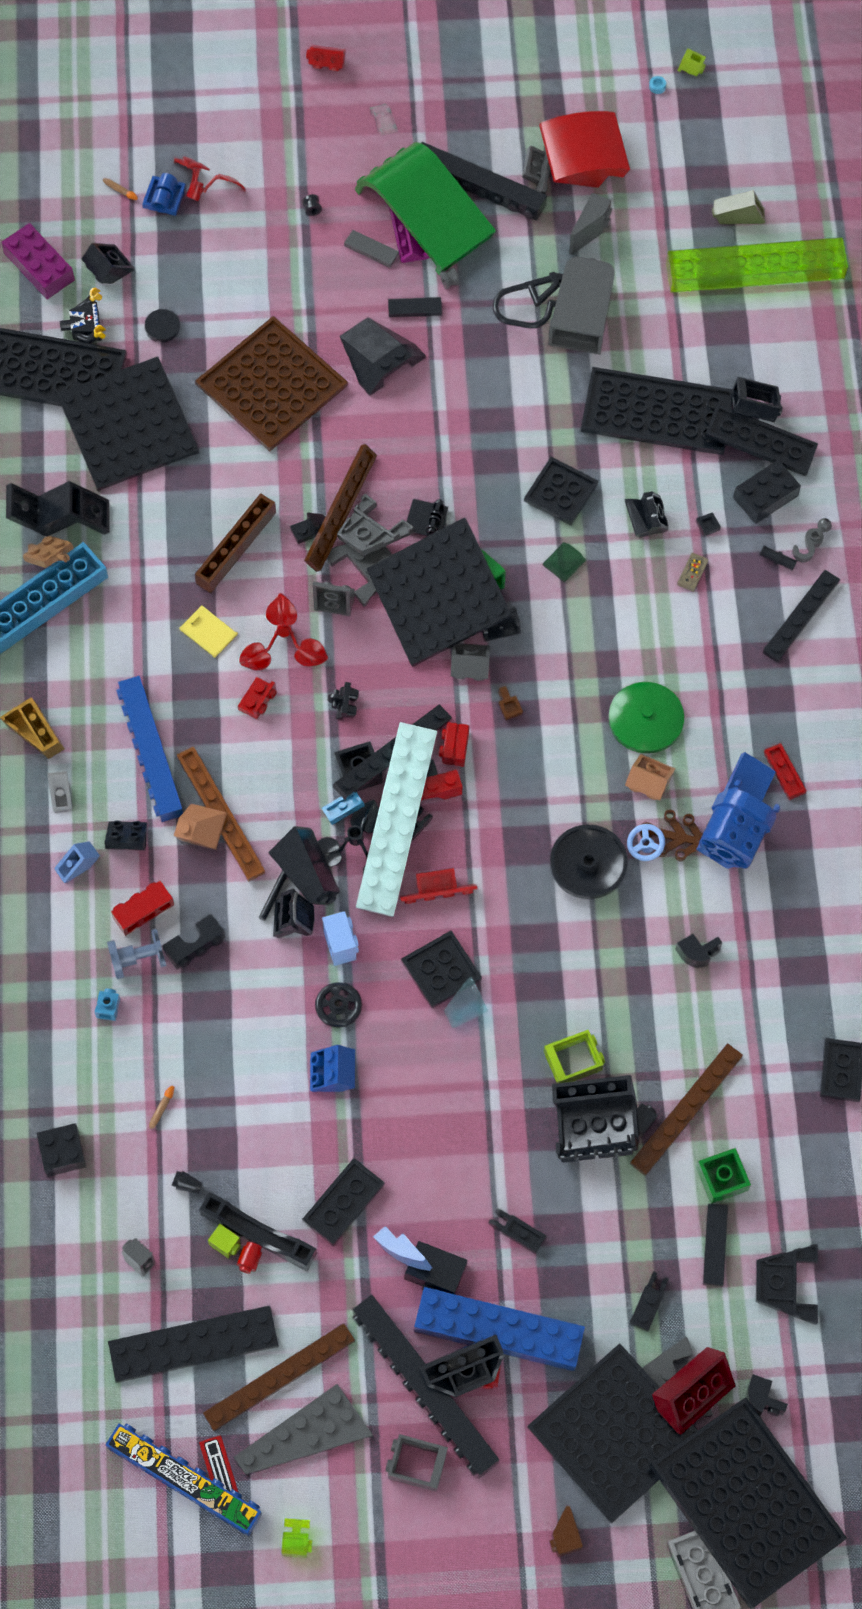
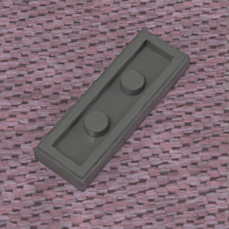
M352 230L344 242L345 247L391 268L399 256V251L355 230Z

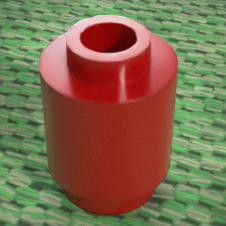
M247 1242L246 1246H243L236 1264L240 1267L239 1270L247 1274H251V1271L256 1272L262 1255V1247L260 1245Z

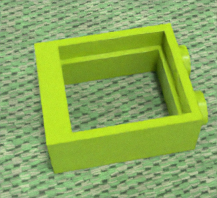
M589 1029L544 1046L543 1052L556 1083L574 1082L603 1071L605 1059L602 1052L598 1053L596 1048L598 1045L594 1034H590ZM585 1041L595 1065L566 1076L556 1052Z

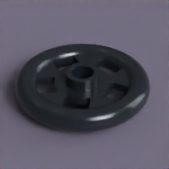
M335 982L328 984L318 993L315 1000V1010L320 1020L328 1026L336 1028L346 1027L355 1022L362 1010V999L353 986L347 983ZM341 990L349 993L347 998L339 995ZM331 992L334 996L328 1001L325 997ZM339 1001L342 1003V1005L340 1007L335 1006V1003ZM348 1002L354 1003V1010H348ZM327 1006H329V1009L332 1012L328 1015H326L323 1009ZM345 1013V1019L337 1020L336 1014Z

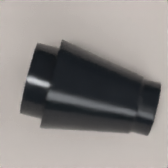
M177 1171L171 1186L176 1187L175 1190L199 1194L203 1182H200L184 1171Z

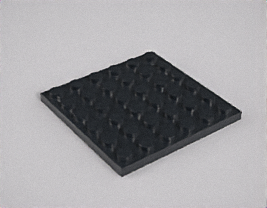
M158 356L57 393L58 400L97 491L199 453L197 444Z
M465 517L366 568L408 660L413 667L513 616Z
M620 1343L527 1426L530 1432L611 1524L659 1481L649 1465L698 1431L694 1425H691L685 1432L678 1434L657 1411L652 1396L660 1387Z

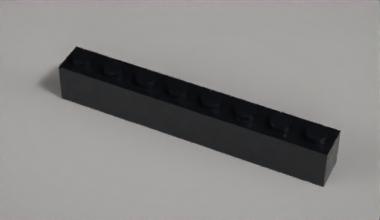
M421 142L440 159L464 191L490 200L496 205L504 206L512 212L524 215L526 218L537 221L546 206V194L425 142Z

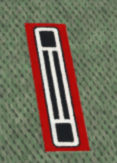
M221 1435L199 1442L210 1480L215 1478L224 1484V1489L229 1492L232 1489L238 1492Z

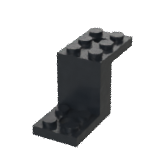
M68 481L38 496L13 483L6 485V519L46 537L75 523H80L103 535L110 533L109 500L82 486Z

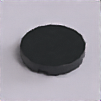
M158 309L152 311L145 320L146 334L153 341L168 342L177 337L179 333L180 320L173 311Z

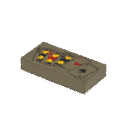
M691 553L677 585L694 592L709 559Z

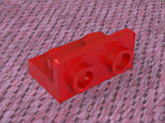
M256 677L237 706L238 710L258 719L260 715L266 712L269 700H273L277 694L276 682L271 681V683H268Z

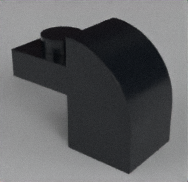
M691 934L677 942L675 950L686 964L702 968L709 965L710 957H714L720 952L722 941L719 937H716L702 946L695 935Z
M753 1374L746 1391V1398L759 1416L762 1415L764 1409L770 1415L778 1417L780 1414L783 1416L788 1404L768 1397L773 1381Z

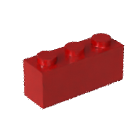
M160 880L157 883L149 884L146 890L141 893L133 894L130 900L125 903L117 904L111 911V914L116 924L126 936L174 906V900Z

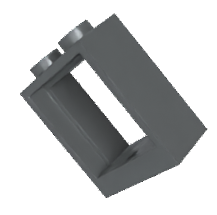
M399 1434L398 1440H393L391 1451L394 1452L392 1460L388 1459L385 1472H388V1479L437 1492L448 1447ZM403 1444L437 1453L430 1482L395 1473Z

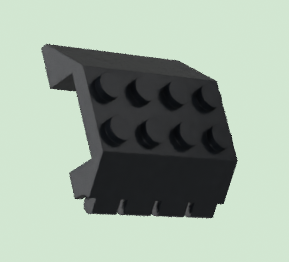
M631 1075L552 1084L553 1104L557 1107L559 1142L556 1143V1155L558 1160L561 1159V1163L574 1162L576 1158L579 1161L592 1160L596 1158V1155H598L599 1159L615 1157L616 1153H618L619 1157L633 1155L634 1151H638L640 1137L637 1099Z

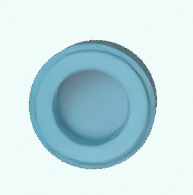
M655 76L649 82V89L655 94H661L666 90L667 82L663 77Z

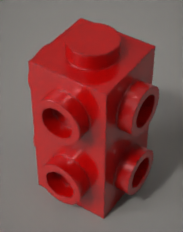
M311 45L310 49H307L306 59L309 60V65H313V68L323 69L324 66L329 67V70L339 71L345 65L346 49Z

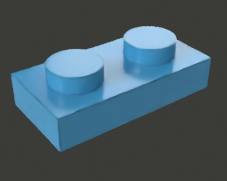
M356 792L346 800L342 796L322 807V810L331 825L365 805Z

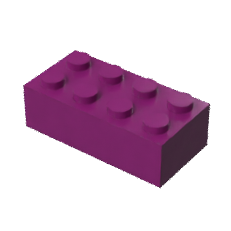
M28 223L1 242L4 254L46 300L75 281L73 268L31 223Z

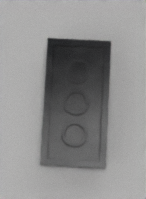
M353 1158L302 1218V1221L334 1246L383 1188L385 1182Z

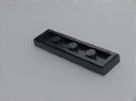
M710 1203L707 1205L702 1285L720 1287L724 1285L728 1205Z

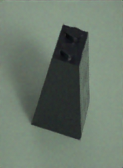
M294 826L268 853L310 904L330 905L336 900V895L340 891L315 834L309 827Z

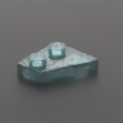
M469 977L443 1011L451 1027L455 1028L487 1012L488 1009L473 978Z

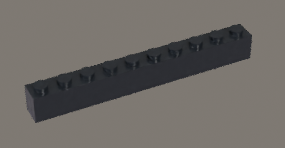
M370 1295L353 1308L354 1316H352V1319L358 1327L363 1326L366 1330L364 1333L370 1343H376L379 1347L377 1352L383 1359L387 1358L391 1363L389 1367L396 1376L400 1375L404 1380L402 1384L409 1393L412 1391L417 1397L415 1401L421 1409L425 1407L434 1426L438 1424L442 1429L440 1434L447 1443L451 1441L455 1446L453 1451L458 1458L465 1459L468 1463L466 1468L471 1475H477L480 1479L499 1464L500 1459L453 1398L446 1393L427 1386L420 1366L426 1363L375 1297Z

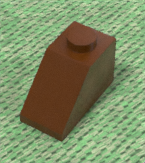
M570 1505L565 1507L552 1533V1540H549L552 1553L556 1552L557 1557L582 1550L583 1548Z

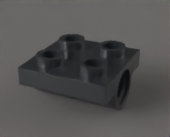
M109 821L104 842L105 849L146 850L147 822Z

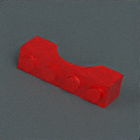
M457 769L427 777L421 801L429 798L446 800L462 795L463 786Z

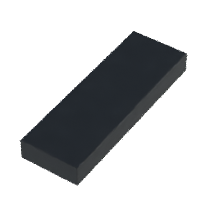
M441 297L388 299L389 317L442 316Z

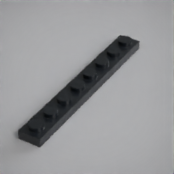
M439 704L412 725L438 731L452 717ZM396 737L333 784L332 787L344 800L348 799L389 768Z

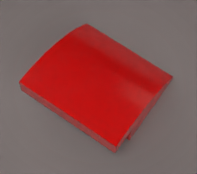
M578 112L555 117L539 124L554 182L599 188L608 176L624 178L629 172L630 166L615 112Z

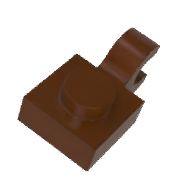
M500 687L498 694L501 701L498 702L505 721L522 715L523 710L517 696L510 697L507 687Z

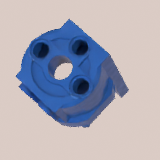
M742 753L724 791L717 795L711 807L713 813L696 850L726 869L732 867L748 869L764 835L770 833L776 820V813L780 810L779 804H775L774 809L762 802L776 771L748 753Z

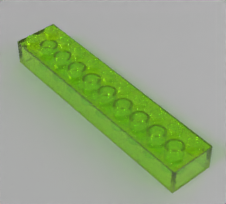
M843 237L671 250L667 252L666 258L670 293L845 279L848 270Z

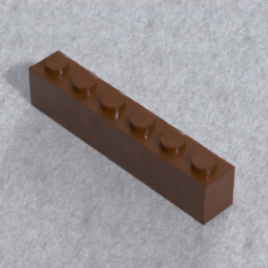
M261 493L195 573V581L198 586L209 593L214 591L276 514V503Z

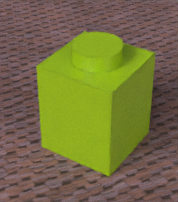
M221 1224L218 1225L208 1239L209 1245L228 1259L231 1255H236L241 1247L240 1237Z

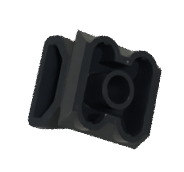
M650 491L644 492L641 500L624 499L635 536L642 538L668 531L669 525L664 513V504L659 494Z

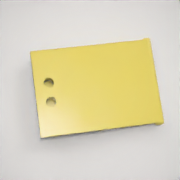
M202 605L179 628L180 631L214 658L238 635L237 632Z

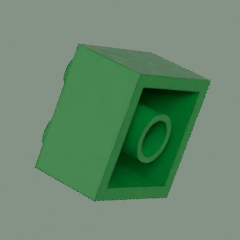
M736 1148L699 1160L696 1165L711 1204L749 1191L751 1183Z

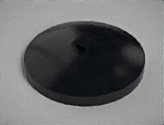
M586 824L568 829L559 836L551 850L550 869L554 880L566 893L577 898L597 899L612 893L622 883L627 871L628 858L623 843L613 832L598 825Z

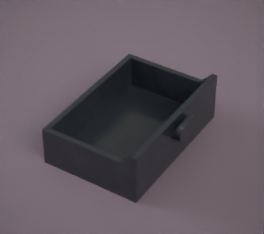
M418 1241L416 1248L426 1258L432 1269L428 1271L408 1266L404 1279L423 1286L422 1290L424 1287L455 1294L468 1260Z

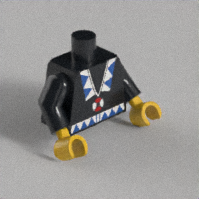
M96 287L90 290V295L83 302L69 310L70 320L60 321L61 331L71 330L73 340L91 344L94 341H102L106 337L103 333L106 329L100 325L98 305L95 300H102V295L99 294L100 290Z

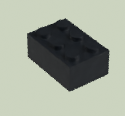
M777 460L735 487L733 499L749 518L757 524L798 497L801 485L785 466Z

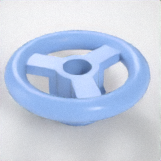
M642 824L635 827L627 838L628 851L634 858L640 861L656 859L665 847L664 834L658 827L651 824ZM648 830L654 831L658 835L659 845L654 843V840L649 837ZM642 831L643 838L639 844L633 847L634 836ZM646 841L650 842L647 846L643 845ZM640 850L644 853H651L653 850H656L651 855H640L637 853Z

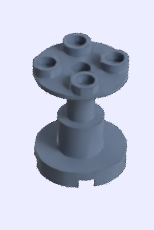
M157 929L151 930L154 943L133 949V946L130 945L117 949L115 940L107 942L117 979L124 978L122 968L137 964L136 960L157 955L160 967L166 966Z

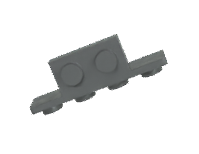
M530 145L527 148L522 178L536 183V191L545 194L548 189L547 180L551 174L545 146L542 151Z

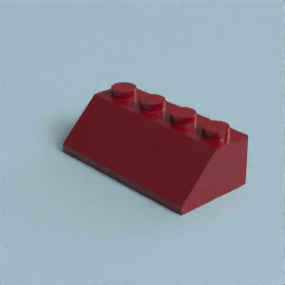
M706 1347L652 1394L657 1411L678 1434L685 1432L736 1387L726 1354Z

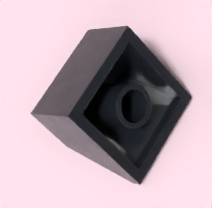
M91 243L81 258L86 264V268L102 284H113L135 269L115 244Z

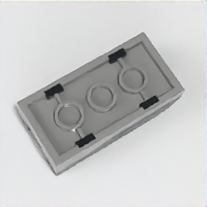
M696 1531L667 1542L673 1564L691 1609H741L729 1578Z

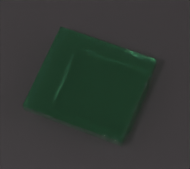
M563 542L545 560L542 566L565 583L586 562V558L573 546Z

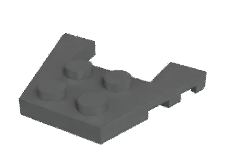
M364 494L361 497L362 501L359 505L355 506L354 513L350 518H347L337 536L339 540L362 556H365L413 534L415 529L403 519L390 530L381 526L367 516L369 512L377 507V503L374 499Z
M347 544L333 547L326 561L332 567L346 557L349 558L368 582L355 591V597L365 607L369 603L370 598L377 593L366 568L391 556L392 553L384 546L362 556Z
M688 1337L683 1338L643 1367L644 1371L659 1387L676 1374L674 1361L693 1356ZM711 1409L708 1410L703 1416H712L713 1414Z

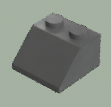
M458 643L453 646L450 677L456 679L473 678L477 681L488 679L490 645Z

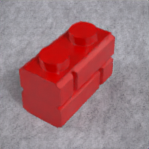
M448 722L446 729H442L441 740L445 741L444 746H440L439 757H442L443 764L465 766L470 731L469 725Z

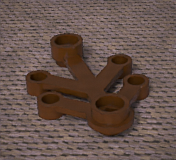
M669 809L664 813V820L669 822L675 832L660 829L665 838L673 841L665 845V852L661 853L659 857H665L668 852L684 843L692 844L686 849L680 848L676 850L675 859L682 862L687 856L698 851L696 849L703 833L694 823V816L686 814L682 822L686 827H689L694 836L687 835L676 820V813ZM672 814L673 818H668L666 815ZM690 818L692 822L688 823L685 819ZM648 831L650 838L653 835L658 836L654 831ZM683 853L684 857H679L677 854Z

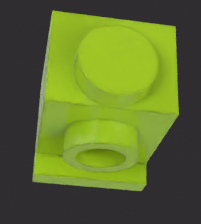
M687 48L677 71L681 72V70H684L688 74L697 77L699 73H703L706 64H704L706 57Z

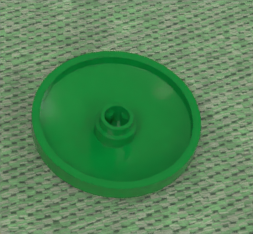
M637 682L626 686L614 697L610 705L608 719L611 732L620 744L634 752L651 754L663 751L677 741L683 729L685 716L679 698L670 689L654 682Z

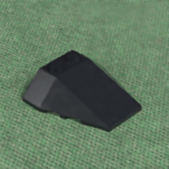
M369 317L340 335L345 352L356 374L358 384L369 396L384 387V379L407 363L413 367L426 358V355L415 343Z

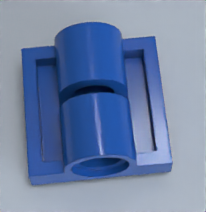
M163 173L160 177L152 176L142 207L176 216L186 190V183L178 182L177 178L169 173Z

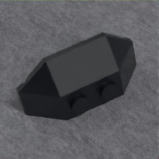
M496 1334L443 1355L420 1366V1369L428 1387L458 1397L495 1381L505 1353Z

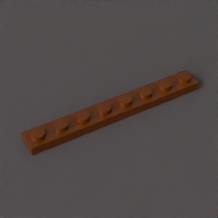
M366 444L360 446L304 560L315 572L322 570L338 537L337 533L345 523L377 457V454Z
M727 1043L633 1158L630 1165L644 1176H647L742 1059L743 1054Z
M344 1323L203 1412L204 1417L215 1432L354 1343L355 1339Z

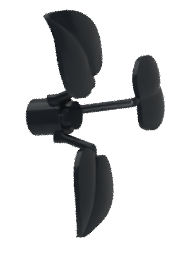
M375 800L366 802L364 807L353 813L351 827L347 830L348 837L344 838L345 841L340 848L338 841L331 837L318 840L329 868L341 862L342 856L340 852L344 850L348 842L353 846L360 845L366 858L368 857V852L363 842V832L365 831L370 834L374 832L379 811Z

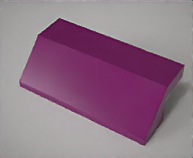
M389 207L400 261L406 263L429 259L430 257Z

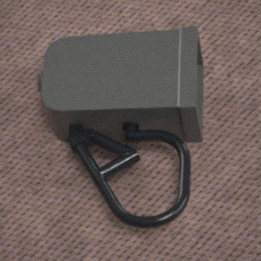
M571 258L567 261L563 274L555 273V271L550 272L549 276L510 286L499 291L493 300V313L504 324L535 329L548 322L552 309L555 307L549 327L548 345L601 355L603 336L613 292L615 270L611 264L594 258ZM551 283V286L538 296L535 287ZM560 287L557 300L548 301L544 317L537 322L530 323L504 317L499 311L500 299L506 294L528 289L535 307H538Z

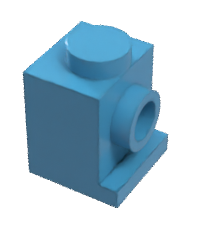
M106 988L104 992L99 991L95 1008L96 1018L116 1021L120 1003V996L116 993V990ZM105 1000L111 1001L109 1004L104 1003Z

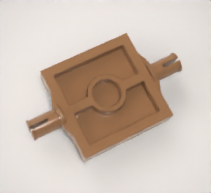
M48 536L38 545L30 543L28 545V552L23 555L25 562L47 568L57 561H69L70 556L67 553L73 550L74 547L69 541Z

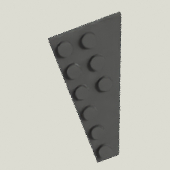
M336 1384L234 1456V1459L244 1474L249 1475L299 1458L328 1451L338 1446L354 1443L364 1438L367 1439L373 1437V1434L338 1384Z

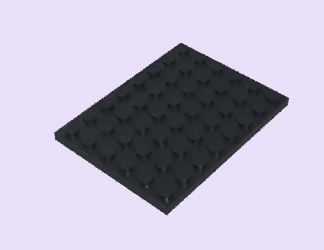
M746 1397L649 1465L750 1609L756 1607L847 1539L846 1535Z

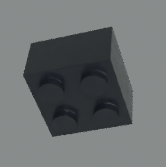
M371 741L334 752V761L340 778L375 753ZM379 774L360 790L382 784L383 774Z
M76 1123L37 1132L42 1162L47 1177L87 1167Z

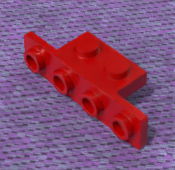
M453 867L416 873L418 893L401 895L399 897L400 901H405V904L416 903V899L424 898V901L436 899L435 896L443 895V898L455 896L454 893L462 892V895L474 893L473 890L478 889L477 884L457 886Z

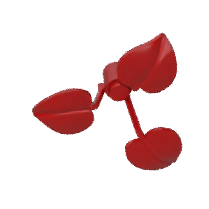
M183 156V159H173L174 163L186 166L193 172L191 184L186 194L191 199L199 201L202 192L206 193L207 189L217 179L235 183L244 192L246 191L245 187L238 180L219 173L204 188V183L197 181L199 173L202 169L210 171V168L186 156Z
M279 593L266 609L267 620L271 624L277 625V629L268 647L265 649L260 642L251 643L243 649L239 657V663L246 668L252 670L266 669L272 659L268 651L271 649L277 636L285 638L290 635L295 647L298 649L294 653V658L301 665L317 666L328 660L325 648L318 640L309 638L303 640L300 646L298 645L294 631H292V625L297 620V610L292 602L282 593Z

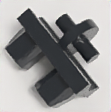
M345 682L344 687H340V690L335 689L333 694H329L327 697V701L332 703V708L337 709V720H342L344 717L353 718L356 715L357 706L349 705V700L355 702L358 699L359 690L352 688L350 682Z

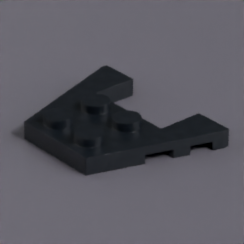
M818 1244L756 1260L755 1302L817 1325L818 1304L796 1303L797 1263L817 1264Z

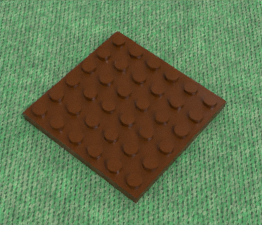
M272 316L196 379L195 385L270 452L348 386V381L277 318Z

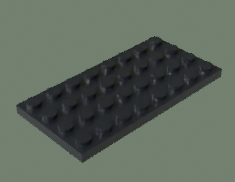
M0 328V396L61 406L57 393L122 370L127 350Z
M592 367L580 432L724 455L725 444L705 437V433L717 404L732 409V389Z

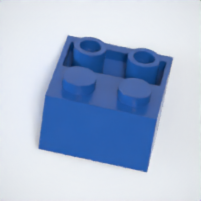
M334 1045L311 1053L310 1091L342 1092L355 1088V1049Z

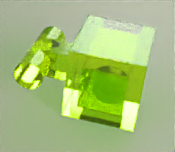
M285 1518L284 1527H292V1532H283L282 1556L307 1558L308 1553H312L313 1540L309 1539L308 1533H301V1528L310 1529V1520Z

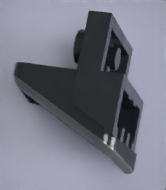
M295 889L281 893V898L275 900L273 937L282 938L292 933L305 936L312 935L315 921L314 905L310 904Z

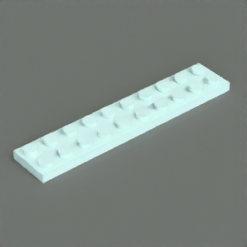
M402 722L399 723L357 899V909L390 917L394 916L435 743L436 730Z

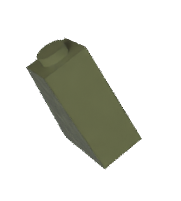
M754 190L714 200L712 214L720 224L765 223V208Z

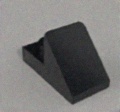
M308 512L306 520L290 526L297 544L316 537L325 519L324 514Z

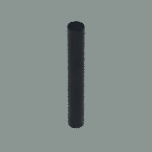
M283 870L258 917L263 921H266L287 878Z

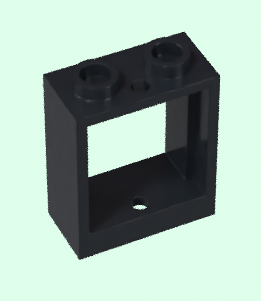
M737 377L731 390L734 413L775 423L783 410L780 402L779 387ZM747 397L753 398V399H757V400H761V401H765V402H768V404L763 403V402H759V401H755V400H751V399H747Z

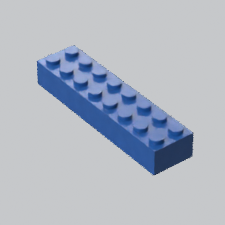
M427 1287L423 1289L414 1325V1332L465 1345H470L497 1334L505 1355L574 1372L585 1326Z

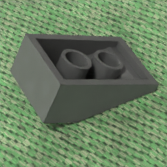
M591 193L571 232L569 254H574L600 236L605 228L609 227L611 223V218L609 217L613 210L610 199Z
M313 582L314 610L351 616L355 589L347 585H333L330 582Z

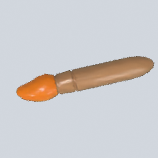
M103 178V182L110 188L127 196L128 199L138 200V196L133 191L127 190L111 179Z
M172 1085L165 1091L164 1097L150 1120V1129H153L158 1124L170 1099L173 1097L175 1086Z

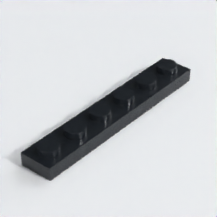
M824 570L763 649L762 653L778 663L839 584L840 579Z

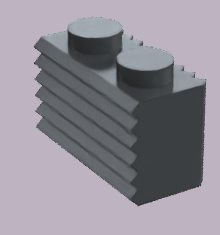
M137 1238L128 1240L122 1247L123 1251L121 1253L125 1262L142 1277L155 1265L153 1253L141 1244Z

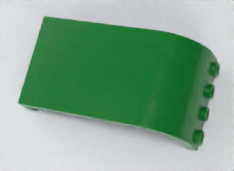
M414 142L406 148H401L394 157L387 158L381 166H376L370 171V174L362 176L357 180L355 187L357 194L360 195L365 186L375 190L437 266L435 271L438 275L488 241L496 232L491 223L440 159L422 143Z

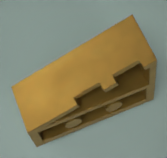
M32 697L0 717L6 726L48 759L65 749Z

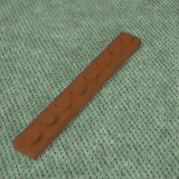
M194 746L177 754L180 764L204 806L227 813L221 835L247 881L249 882L265 874L262 864Z

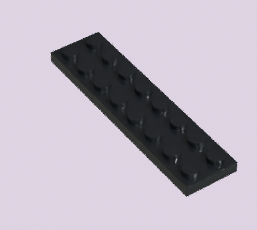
M270 1305L108 1341L116 1383L279 1347Z

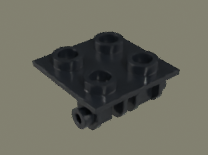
M413 499L406 522L414 527V533L429 536L443 529L449 507L444 506L441 499H437L434 503Z

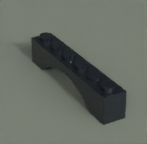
M211 1192L208 1193L199 1209L201 1216L218 1225L221 1224L231 1232L260 1245L265 1250L307 1272L317 1255V1248L259 1222Z

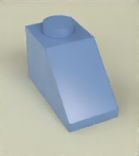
M90 841L77 843L70 848L54 869L62 881L68 883L90 869L100 855Z

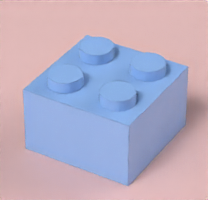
M345 911L322 917L323 932L333 965L337 966L357 960L356 953L359 952V944L356 934H353L351 918L346 916Z

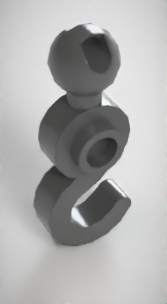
M820 519L817 523L818 528H812L806 532L805 545L808 550L807 554L800 553L797 545L793 546L792 554L796 560L808 562L813 558L815 548L819 547L823 542V532H828L832 527L829 519Z

